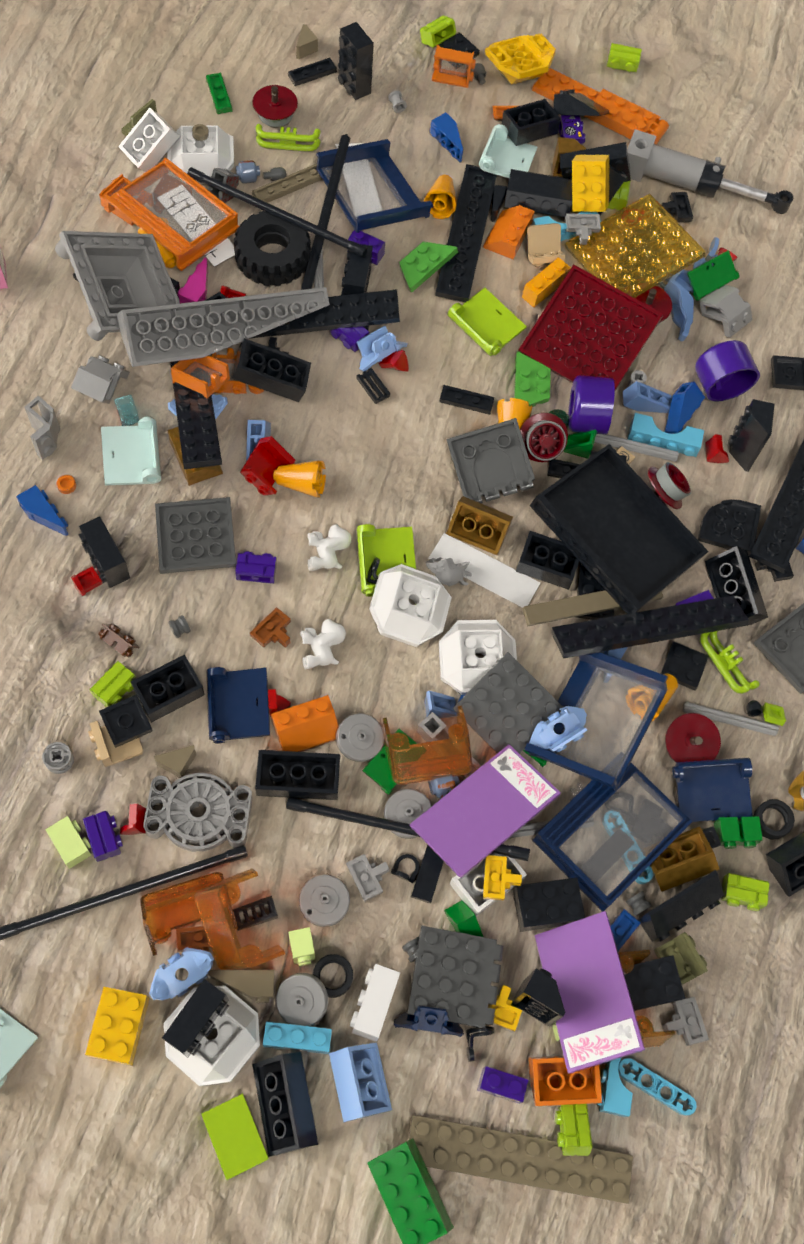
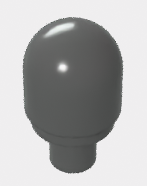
M481 63L475 64V68L472 69L474 77L480 84H484L486 82L485 67Z
M276 167L270 169V172H263L264 179L276 181L285 178L287 173L284 168Z

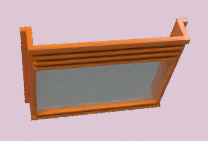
M166 157L162 162L113 195L105 197L106 206L104 210L110 213L117 209L147 234H153L154 239L176 256V267L180 271H183L234 234L238 227H240L238 225L237 212Z

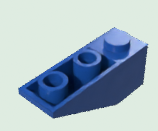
M444 113L431 120L430 133L451 153L452 157L462 162L463 147L457 124L447 113Z
M695 381L681 384L674 393L665 433L676 434L682 431L685 423L692 418V414L701 406L705 396Z
M35 485L16 496L19 505L29 519L65 536L69 535L66 529L68 527L67 522L63 517H58L57 513L59 512L53 503H48L47 500L49 498L44 490L40 491Z

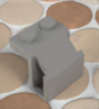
M724 285L711 292L699 302L702 316L722 321L725 336L732 337L752 321L750 304L743 301L738 294L740 292L739 289Z
M101 355L98 358L91 356L85 367L81 365L78 368L71 388L102 403L110 404L120 377L127 379L130 372L124 370L125 366L115 362L113 365L109 363V359Z
M37 396L25 406V410L31 426L36 430L30 436L37 455L43 460L47 456L52 455L54 450L57 449L60 426L54 409L41 397ZM37 403L42 417L32 409Z

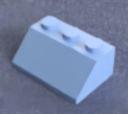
M377 1042L346 1047L329 1053L343 1122L392 1110Z

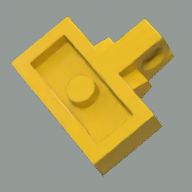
M488 855L485 858L483 899L504 901L505 889H510V885L521 886L522 875L511 874V870L506 869L507 857Z
M503 985L499 995H497L496 1005L488 1004V1008L495 1009L494 1024L515 1032L522 1010L511 1006L512 1001L508 999L511 988Z

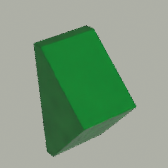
M597 430L568 435L567 445L563 452L589 459Z
M462 900L444 910L456 932L484 937L476 915Z

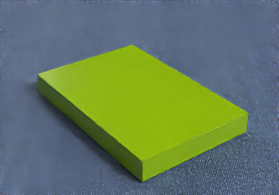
M243 1094L201 1113L226 1180L269 1160Z

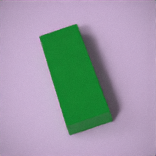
M222 74L206 75V81L216 113L233 112Z

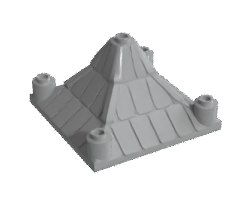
M62 231L59 234L60 241L56 244L55 251L61 258L70 259L75 270L74 272L80 283L81 290L86 298L89 313L93 319L92 323L87 327V333L92 339L100 341L109 332H120L117 313L121 310L180 304L153 234Z

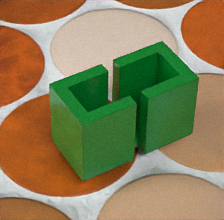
M759 816L741 817V821H738V817H719L714 822V827L721 846H724L725 849L736 848V845L744 846V848L757 847L756 845L763 841Z

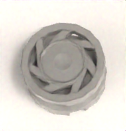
M62 742L49 744L42 755L46 767L55 774L67 772L74 763L73 753Z

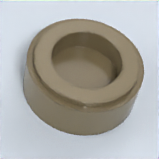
M197 124L192 128V136L198 141H205L209 137V129L203 124Z

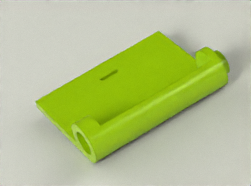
M485 287L463 305L459 302L455 303L447 313V316L489 356L497 355L506 344L527 328L521 320Z
M363 524L357 527L361 591L367 597H373L376 584L366 581L370 566L376 557L380 559L376 571L377 576L381 572L400 564L416 569L412 527L375 529V526L371 524Z

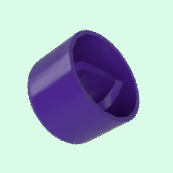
M738 340L725 341L709 348L698 358L695 365V371L707 398L715 402L729 400L745 393L760 378L759 370L747 345Z
M583 375L575 377L568 407V427L572 432L582 433L597 430V434L607 435L614 407L615 384L613 378Z

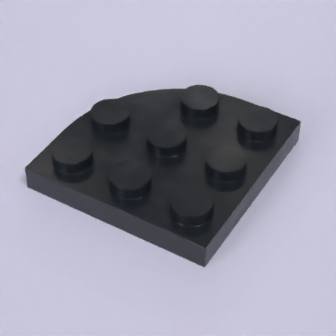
M732 499L724 500L712 506L702 519L698 541L726 549L738 546L747 550L748 555H750L755 544L761 505Z

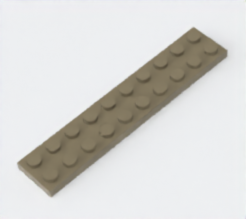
M412 1116L409 1140L414 1139L426 1167L629 1204L633 1155L592 1148L588 1156H564L562 1147H558L557 1141Z

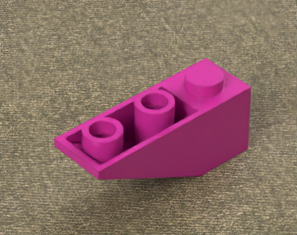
M207 258L198 263L195 272L188 277L187 283L179 289L178 297L180 304L205 301L207 299Z

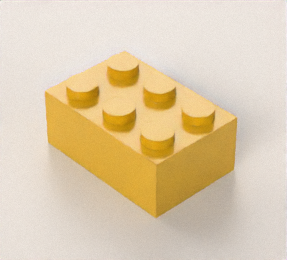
M576 155L572 160L573 211L606 212L609 206V155Z
M103 987L85 1055L91 1058L133 1066L150 998L143 994Z

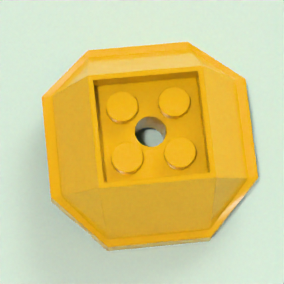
M535 34L534 36L524 35L492 43L489 47L485 48V55L512 85L541 77L545 72H548L555 56L556 48L542 34Z

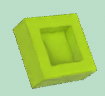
M765 702L762 707L764 720L783 726L786 722L783 707Z

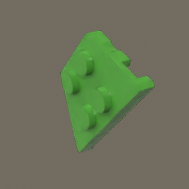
M423 241L404 257L399 264L410 292L416 290L458 253L457 247Z
M517 352L514 398L527 401L529 406L532 405L533 407L537 404L549 402L551 369Z

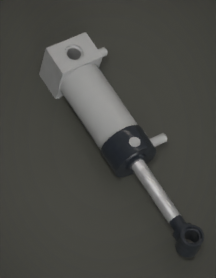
M636 129L627 149L630 176L632 180L641 182L643 175L711 198H714L716 191L720 187L770 203L773 210L778 214L787 213L794 199L793 194L786 190L773 194L723 178L725 165L720 164V157H716L713 162L654 144L655 135Z

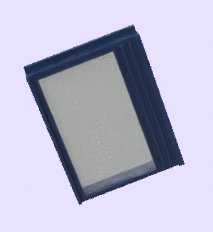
M388 139L348 147L335 200L356 233H359L361 230L416 218H429L430 210L433 208L431 201L420 202L389 156L391 143ZM337 149L316 153L318 157L317 171L327 187Z
M601 652L579 656L580 661L558 702L563 707L571 706L584 709L587 714L584 725L587 731L583 733L584 737L575 742L573 740L566 744L567 747L560 752L545 750L530 743H527L524 750L529 752L530 756L538 757L617 790L667 692L666 680L668 677ZM556 723L553 729L556 734H562L565 728L562 723Z
M620 752L601 772L614 776L624 754ZM630 763L617 790L592 780L537 833L532 841L568 878L577 877L580 890L604 912L693 820L689 819L638 768Z

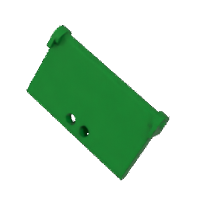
M729 251L687 272L696 301L729 282L740 278Z
M398 729L362 771L389 795L392 789L427 750L421 744L418 745L402 730Z

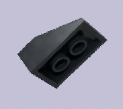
M575 89L560 90V93L554 94V110L558 115L602 116L609 114L608 109L581 93H575Z

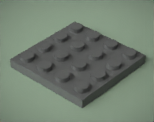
M230 497L155 504L160 574L236 567Z
M507 652L452 709L497 754L507 745L512 746L520 754L527 743L530 742L536 725L540 721L545 722L549 720L548 717L555 712L560 713V709L563 706Z

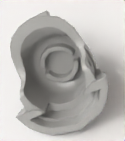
M432 558L425 562L428 569L444 585L452 586L458 582L461 585H468L463 580V577L465 575L472 576L470 572L465 571L470 562L454 564L452 558Z

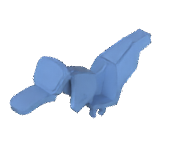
M714 237L706 258L701 253L696 254L693 269L718 256L715 253L719 245V238ZM672 265L671 269L675 273L668 270L666 273L668 276L664 278L668 283L664 284L661 282L660 287L671 298L672 320L680 328L678 340L684 341L693 323L694 299L689 292L694 293L687 275V272L691 270L686 271L684 270L685 267L681 266L679 268L676 265Z

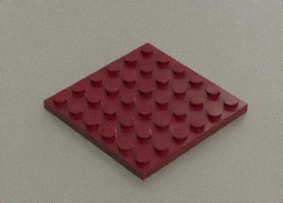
M573 264L518 352L550 368L552 372L571 383L579 375L613 378L616 391L662 319L663 314Z

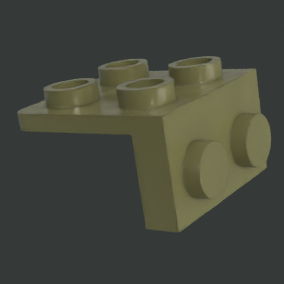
M686 932L654 949L658 959L671 955L674 956L682 985L708 971L706 960L702 955L698 954L695 948V941Z

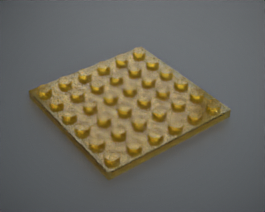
M650 193L601 221L600 232H591L587 245H580L579 235L565 242V248L585 271L633 298L706 256V251Z

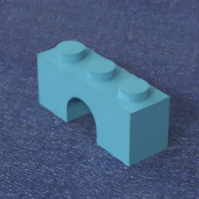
M266 1022L263 1047L285 1050L299 1049L312 1053L329 1054L332 1029Z

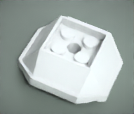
M193 126L179 127L176 132L180 137L167 151L168 160L186 174L190 167L210 177L212 176L213 168L231 171L234 167L233 136L224 132L219 126H207L209 137L205 141H198L192 136Z
M400 564L379 574L369 610L378 626L380 635L417 647L443 632L452 597L436 576ZM409 599H412L415 602V605H412L409 602Z
M458 620L439 641L441 681L451 686L461 695H466L507 652L517 660L515 639L497 620ZM481 653L484 657L478 658L475 654Z
M225 985L215 986L225 993L229 999V1008L222 1017L218 1015L214 1021L215 1029L218 1031L215 1039L208 1040L206 1035H204L200 1041L202 1046L194 1056L190 1055L189 1058L165 1041L166 1057L199 1086L231 1082L260 1047L258 1013ZM198 987L193 988L164 1022V1034Z

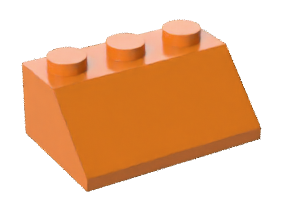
M520 205L502 210L483 248L514 259L527 235L528 227L532 225L535 211Z
M328 695L271 714L272 723L282 751L302 752L336 740L339 726Z
M564 1056L528 1057L530 1083L535 1106L602 1103L599 1065L569 1074Z

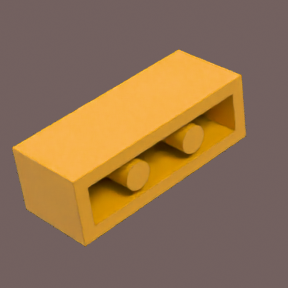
M558 257L525 284L522 298L535 308L559 288L571 267Z

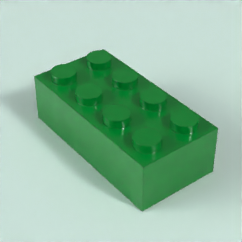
M413 1138L367 1162L402 1244H428L449 1233L454 1228Z

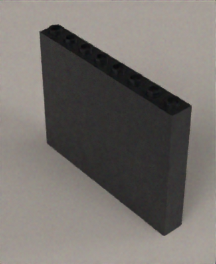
M610 444L537 495L529 505L627 614L639 611L708 553L703 544L697 540L691 531L685 527L679 518L673 514Z

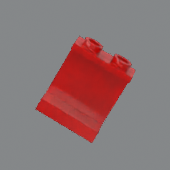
M272 436L264 437L259 440L240 473L245 477L246 481L257 488L260 494L265 496L274 495L277 493L272 487L275 482L273 478L274 471L279 466L294 464L296 460Z

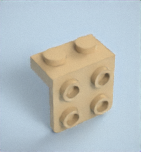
M559 223L528 227V260L534 266H543L544 263L551 264L558 257L565 261V254L561 251V225Z
M98 721L89 723L91 731H88L91 742H96L97 749H94L98 761L102 760L105 767L143 753L139 738L115 748L106 726L100 727Z

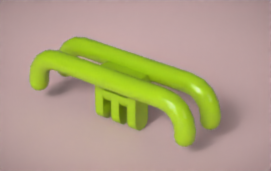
M257 124L256 141L263 148L310 152L320 146L319 136L321 132L317 128L312 135L297 134V128H293V132H290V127H287V132H284V127L280 128V133L265 132L262 130V125ZM263 138L279 140V142H267L264 141ZM296 141H301V142H313V141H314V143L311 144V145L296 144Z
M718 631L700 634V642L733 691L744 694L749 690L759 687V681L748 682L737 667L743 661V658L735 659L739 652L737 650L733 653L730 652L735 648L733 644L725 649L717 637ZM708 635L710 636V640H711L712 644L714 645V647H715L716 650L718 651V653H719L718 655H717V653L715 652V650L713 649V647L711 646V644L709 643V641H708ZM729 671L733 673L741 686L736 683Z

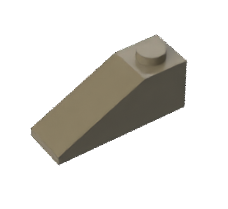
M209 970L208 975L210 978L250 999H256V1003H269V999H274V970Z

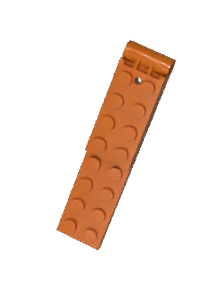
M551 68L533 85L532 91L554 101V94L560 93V90L575 89V93H581L609 110V114L584 117L629 139L632 138L636 129L655 135L654 144L657 145L669 128L668 122L663 119L660 120V116L605 89L598 92Z

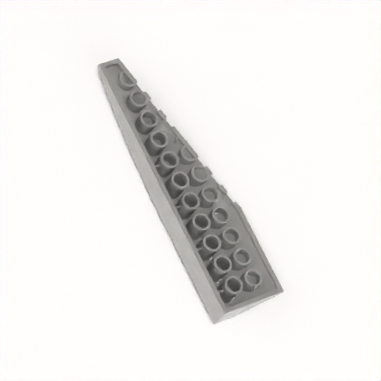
M323 287L127 309L117 313V319L132 367L204 358L242 342L244 338L249 339L330 304L327 288Z

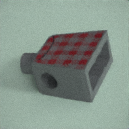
M213 168L212 178L237 188L239 185V175L227 169ZM211 186L208 187V191L224 203L234 198Z

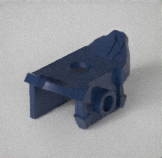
M419 1006L414 1015H409L406 1011L394 1019L395 1028H408L415 1031L424 1030L441 1033V1035L448 1034L459 1037L464 1035V1030L459 1024L447 1022L449 1016L446 1009Z

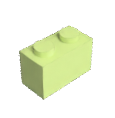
M67 816L45 829L69 869L91 856L88 850L91 848V845L86 837H80L78 832L81 831V828L76 820L71 822Z
M310 927L289 931L293 963L298 964L299 967L310 965L311 961L315 960Z

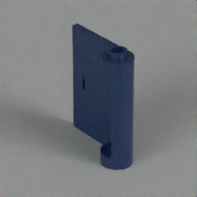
M222 667L207 669L209 739L213 743L221 744L226 740L270 736L267 668L229 672Z
M749 757L676 762V765L672 767L673 778H676L678 807L693 822L713 821L719 817H738V819L741 817H753L749 778L752 777V763Z

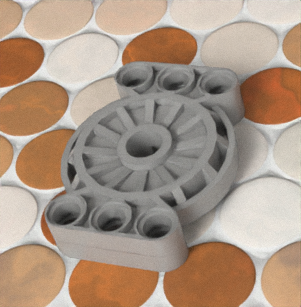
M193 773L183 776L172 785L165 776H157L152 780L144 829L152 839H158L165 833L175 845L193 852L214 849L226 840H228L233 848L243 846L247 841L253 802L252 791L245 785H240L232 791L231 787L224 780L207 773ZM160 784L167 785L163 791L156 790ZM246 793L248 798L246 800H239L238 796ZM163 804L161 810H153L154 805ZM199 804H202L206 809L205 814L201 817H194L191 812L199 807ZM238 813L246 815L243 820L239 821L234 817ZM154 823L160 825L156 831L149 830V827ZM235 833L242 834V838L238 841L231 839ZM172 836H176L182 842L177 841Z

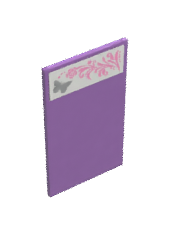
M507 745L414 820L410 827L457 876L462 878L561 795V792L512 746Z
M604 911L535 935L542 968L552 974L551 978L556 980L565 1009L564 1016L556 1021V1026L568 1073H574L644 1051V1043L607 912Z

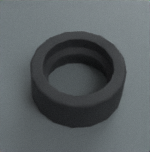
M769 799L759 805L754 811L753 817L759 816L762 836L770 840L780 839L787 835L794 827V813L790 806L783 801ZM773 808L782 814L785 825L781 830L774 831L766 826L763 821L765 810Z
M329 954L322 957L315 964L313 975L321 981L320 973L325 965L330 963L341 965L346 973L344 983L336 989L325 987L328 997L336 998L344 995L350 989L353 982V969L345 957Z

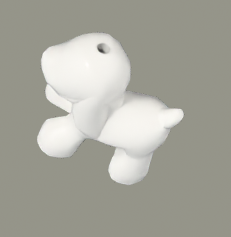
M337 524L330 527L328 537L324 539L319 531L308 533L309 546H315L320 557L313 556L308 559L309 571L321 568L331 569L334 567L341 569L342 565L338 563L335 551L344 550L350 546L351 534Z
M326 619L322 624L321 633L318 635L314 628H305V631H301L303 644H310L315 656L307 655L303 658L305 670L318 665H337L339 663L333 657L330 647L342 643L345 639L346 631L341 624L333 622L331 619Z

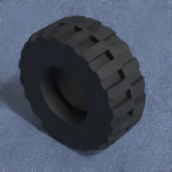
M261 211L256 215L253 214L247 220H244L235 232V260L240 271L255 283H261L264 286L289 284L292 280H297L302 276L301 273L306 271L311 253L309 232L265 211ZM267 244H279L286 248L278 253H267L260 250L262 246Z

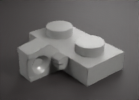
M566 214L567 232H576V235H579L580 245H587L591 232H600L599 214Z
M365 854L346 863L364 902L383 893L379 882L383 880L381 876L390 871L386 862L378 866L375 863L369 864Z
M695 997L673 1002L676 1015L672 1016V1022L662 1024L664 1032L668 1033L676 1030L678 1035L683 1034L686 1046L709 1040Z

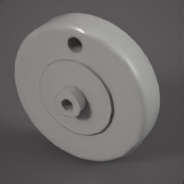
M357 713L350 715L339 725L336 733V743L340 752L346 758L355 762H365L374 758L381 751L384 744V731L375 718L367 714Z
M403 789L397 791L388 799L385 805L384 819L411 824L431 808L432 804L422 792L414 789ZM391 831L396 836L405 839H413L418 837Z
M319 875L313 877L301 890L299 897L300 910L305 919L315 926H333L339 923L348 912L350 905L348 889L340 879L334 876Z
M297 973L288 977L281 983L277 991L276 1005L278 1012L288 1024L314 1025L322 1019L328 1008V993L324 984L316 976L309 973Z

